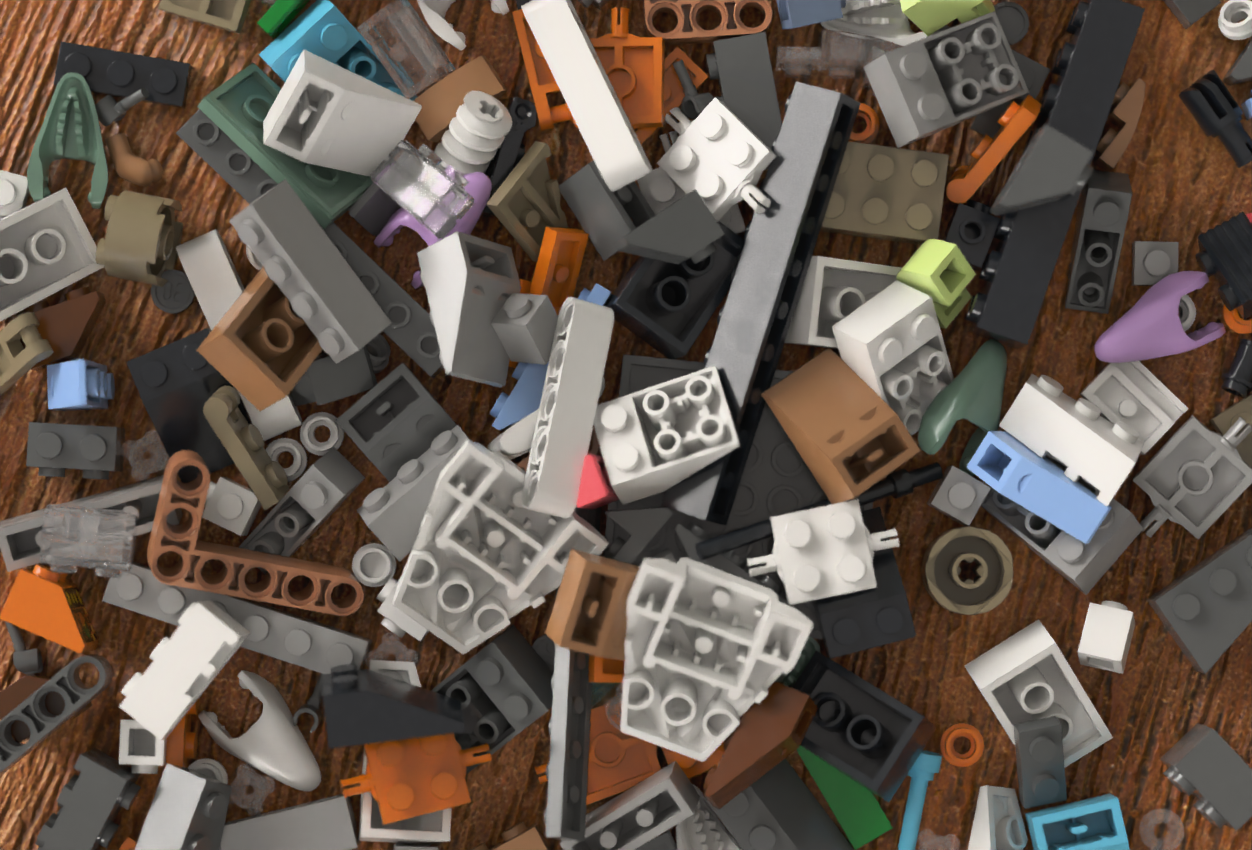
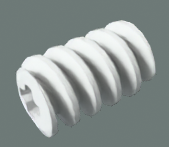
M473 90L465 95L464 104L460 105L456 112L457 117L452 118L449 130L444 132L441 138L442 142L438 143L435 148V155L430 157L428 161L429 171L442 184H446L469 173H485L497 149L502 145L505 136L509 133L512 127V117L507 108L490 94Z

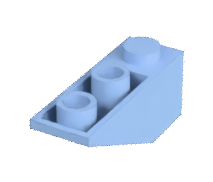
M85 359L47 365L48 409L54 411L108 409V399H114L115 395L113 373H107L106 365Z
M988 431L966 466L967 469L1003 496L1085 544H1089L1112 508L1110 505L1105 506L1097 500V496L1078 481L1073 482L1065 476V471L1048 458H1041L1006 431Z

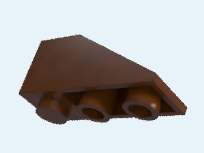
M775 681L768 688V695L759 704L755 702L743 714L738 727L724 741L725 752L719 765H714L709 770L704 782V789L706 790L704 796L713 807L722 808L800 747L818 710L810 695Z

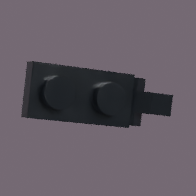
M510 97L507 110L512 117V127L484 173L492 183L489 200L525 154V145L521 144L524 132L535 126L537 111L533 102L518 97ZM486 205L481 215L496 217Z

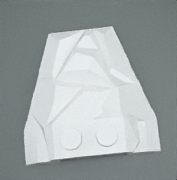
M467 440L439 475L419 533L392 601L394 607L463 655L510 625L509 619L530 605L534 609L546 601L544 596L560 586L571 549L599 556L609 545L608 541L590 523L577 515L575 510L569 518L565 519L524 508L522 505V490L526 471L496 450L491 452L481 444L471 440Z
M644 558L627 597V628L624 649L625 667L620 732L705 762L738 727L743 714L755 702L759 704L768 695V688L782 673L787 675L796 665L813 627V622L796 608L779 602L778 595L773 590L690 558H680L678 563L664 558Z

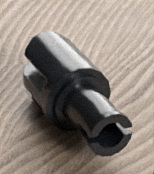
M1210 70L1201 79H1198L1189 88L1182 91L1179 97L1206 136L1212 135L1213 138L1218 136L1236 162V166L1241 168L1252 161V139L1239 122L1242 119L1240 115L1244 112L1215 70Z

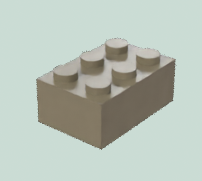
M848 141L820 232L922 245L927 239L938 240L949 155Z

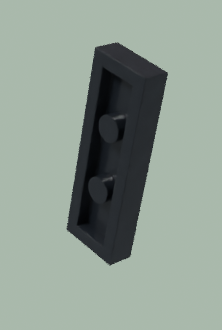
M61 42L53 84L57 86L60 79L66 73L74 72L81 74L86 79L91 93L126 98L139 89L145 88L149 93V97L144 99L143 102L185 109L192 65L190 63Z

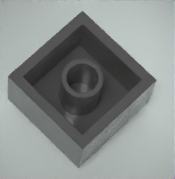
M1197 723L1160 758L1168 767L1163 773L1164 776L1180 792L1184 791L1188 796L1193 794L1198 799L1193 806L1209 823H1214L1218 828L1226 825L1237 831L1252 817V769L1213 728Z

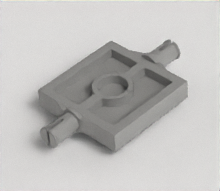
M1192 415L1132 478L1150 496L1155 506L1139 523L1143 528L1142 531L1144 532L1145 530V534L1151 538L1165 521L1169 519L1182 525L1195 538L1199 539L1252 484V468L1241 459L1236 449L1252 431V426L1249 423L1246 424V421L1239 417L1235 424L1222 436L1209 430Z

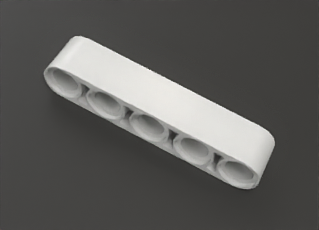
M531 0L522 5L521 8L609 189L615 192L652 172L650 162L571 0Z
M217 229L176 246L179 259L211 331L245 290ZM239 392L252 424L260 431L264 441L303 424L297 406L294 405L291 393L266 409L259 411Z
M570 296L561 306L522 490V505L524 508L565 519L569 518L576 508L584 458L588 453L613 330L614 311L612 308Z

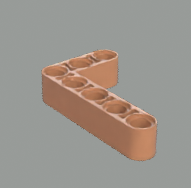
M643 0L646 33L648 37H663L665 45L713 43V41L756 33L765 32L766 34L772 20V9L767 0ZM749 7L757 8L763 14L764 22L755 28L747 27L740 19L741 11ZM704 10H712L718 14L721 23L713 30H704L697 24V15ZM663 12L673 15L677 21L676 28L668 33L657 31L652 23L656 15Z
M181 450L169 458L165 468L147 548V560L153 576L159 582L338 616L351 615L361 607L364 601V592L359 581L349 569L197 540L210 484L209 471L203 458L191 450ZM186 465H193L199 468L198 477L190 483H182L176 479L178 471ZM183 508L190 512V516L184 524L171 525L167 522L168 514L174 509ZM174 551L180 555L176 565L164 568L157 564V560L162 553ZM218 559L223 562V568L218 574L207 576L201 573V568L206 561ZM261 567L267 570L266 576L261 582L250 584L244 580L246 573L252 568ZM298 575L309 577V583L303 590L291 591L288 589V584L293 577ZM341 583L352 585L350 594L343 599L331 598V592L336 585Z

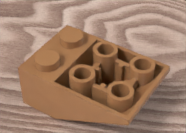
M827 348L761 394L831 504L842 503L857 497L920 452V449L897 413L831 348Z
M571 549L545 634L562 648L603 658L625 660L627 597L640 566Z

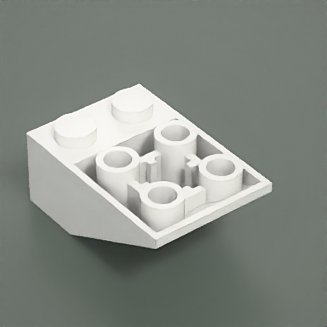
M303 49L263 121L264 144L304 163L378 178L390 164L422 109V105Z
M896 280L833 325L832 329L841 359L897 413L912 436L919 431L922 417L931 402L954 380L932 297Z
M716 366L597 405L594 427L611 487L622 505L664 492L740 446Z

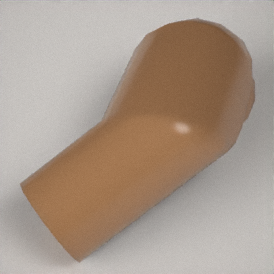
M126 133L117 134L105 139L119 177L140 187L150 186L152 182H158L162 178L163 169L160 162L153 158L146 161L133 155Z

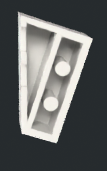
M1031 374L999 426L1041 458L1048 455L1067 467L1064 475L1073 482H1077L1080 476L1101 491L1096 499L1105 506H1108L1135 465L1144 442L1138 439V432L1127 424L1117 421L1114 425L1100 416L1101 410L1090 401L1079 398L1076 401L1063 393L1064 387L1053 378L1046 375H1041L1039 378Z
M210 599L198 603L193 602L177 621L180 626L170 639L165 637L150 654L149 658L153 662L143 675L140 672L135 673L121 691L126 698L119 707L160 740L169 736L251 634L250 631Z

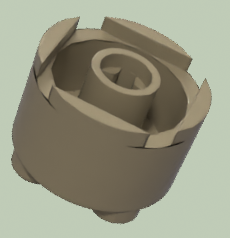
M124 190L119 196L110 195L106 202L104 213L105 220L109 222L105 238H101L97 245L96 263L105 266L108 276L161 287L164 286L168 280L161 278L164 270H174L178 258L176 246L180 245L182 240L183 223L175 221V210L183 212L180 201Z
M954 527L939 534L927 547L920 567L924 587L933 601L948 611L962 615L986 613L996 608L1009 594L1013 582V560L1007 545L994 533L978 527ZM961 561L966 563L974 561L976 563V566L973 568V573L976 575L974 580L968 578L959 579L958 575L961 573V568L958 565Z

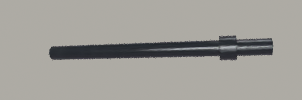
M938 462L911 471L903 468L886 475V479L875 483L860 495L848 501L858 499L859 505L863 506L889 496L897 499L912 494L914 488L942 479L943 471ZM826 499L790 511L788 513L813 509L832 504L829 501V499ZM770 519L696 543L698 557L700 560H705L772 537L773 532Z

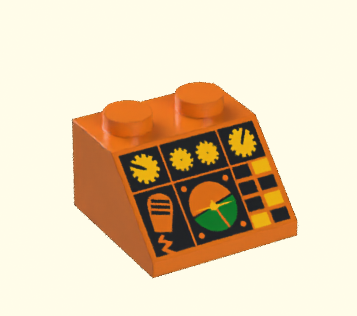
M46 563L43 566L36 564L34 568L20 569L0 614V619L80 654L96 650L99 640L77 585L66 580L68 573Z

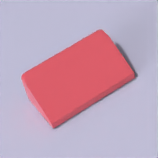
M594 454L585 456L577 507L594 510L619 500L611 487L603 456Z

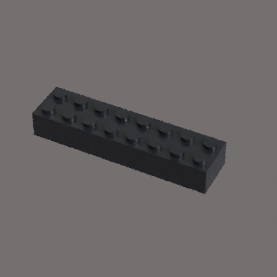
M1080 0L1077 8H1073L1065 32L1072 34L1069 43L1065 42L1063 48H1059L1051 69V73L1057 75L1055 84L1051 83L1048 90L1045 89L1039 102L1042 106L1038 114L1043 116L1040 126L1036 125L1034 131H1030L1022 155L1034 135L1047 124L1094 152L1087 163L1091 165L1142 20L1144 8L1121 0ZM1082 189L1080 191L1077 190L1074 195L1068 193L1058 201L1000 215V222L994 238L1000 239L996 251L992 250L991 254L986 255L979 274V279L985 280L982 292H977L976 296H972L964 320L971 322L968 329L969 333L989 340L995 339L1001 344L1015 349L1028 345Z

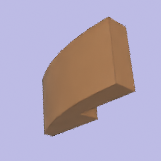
M482 55L458 68L413 100L422 105V109L415 121L428 141L438 142L444 132L449 130V124L452 118L457 117L456 112L459 106L464 104L463 100L468 92L473 90L482 91L498 100L508 91L486 56Z
M1140 78L1136 79L1130 87L1123 82L1116 91L1111 105L1113 109L1108 114L1107 119L1119 129L1116 132L1110 127L1103 135L1096 148L1100 154L1093 162L1103 171H1111L1115 167L1136 130L1142 112L1146 85Z

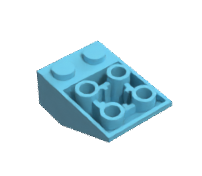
M316 0L259 54L284 83L303 49L405 98L412 101L417 98L415 93L329 0Z
M1110 793L1025 813L1033 850H1130L1119 800Z

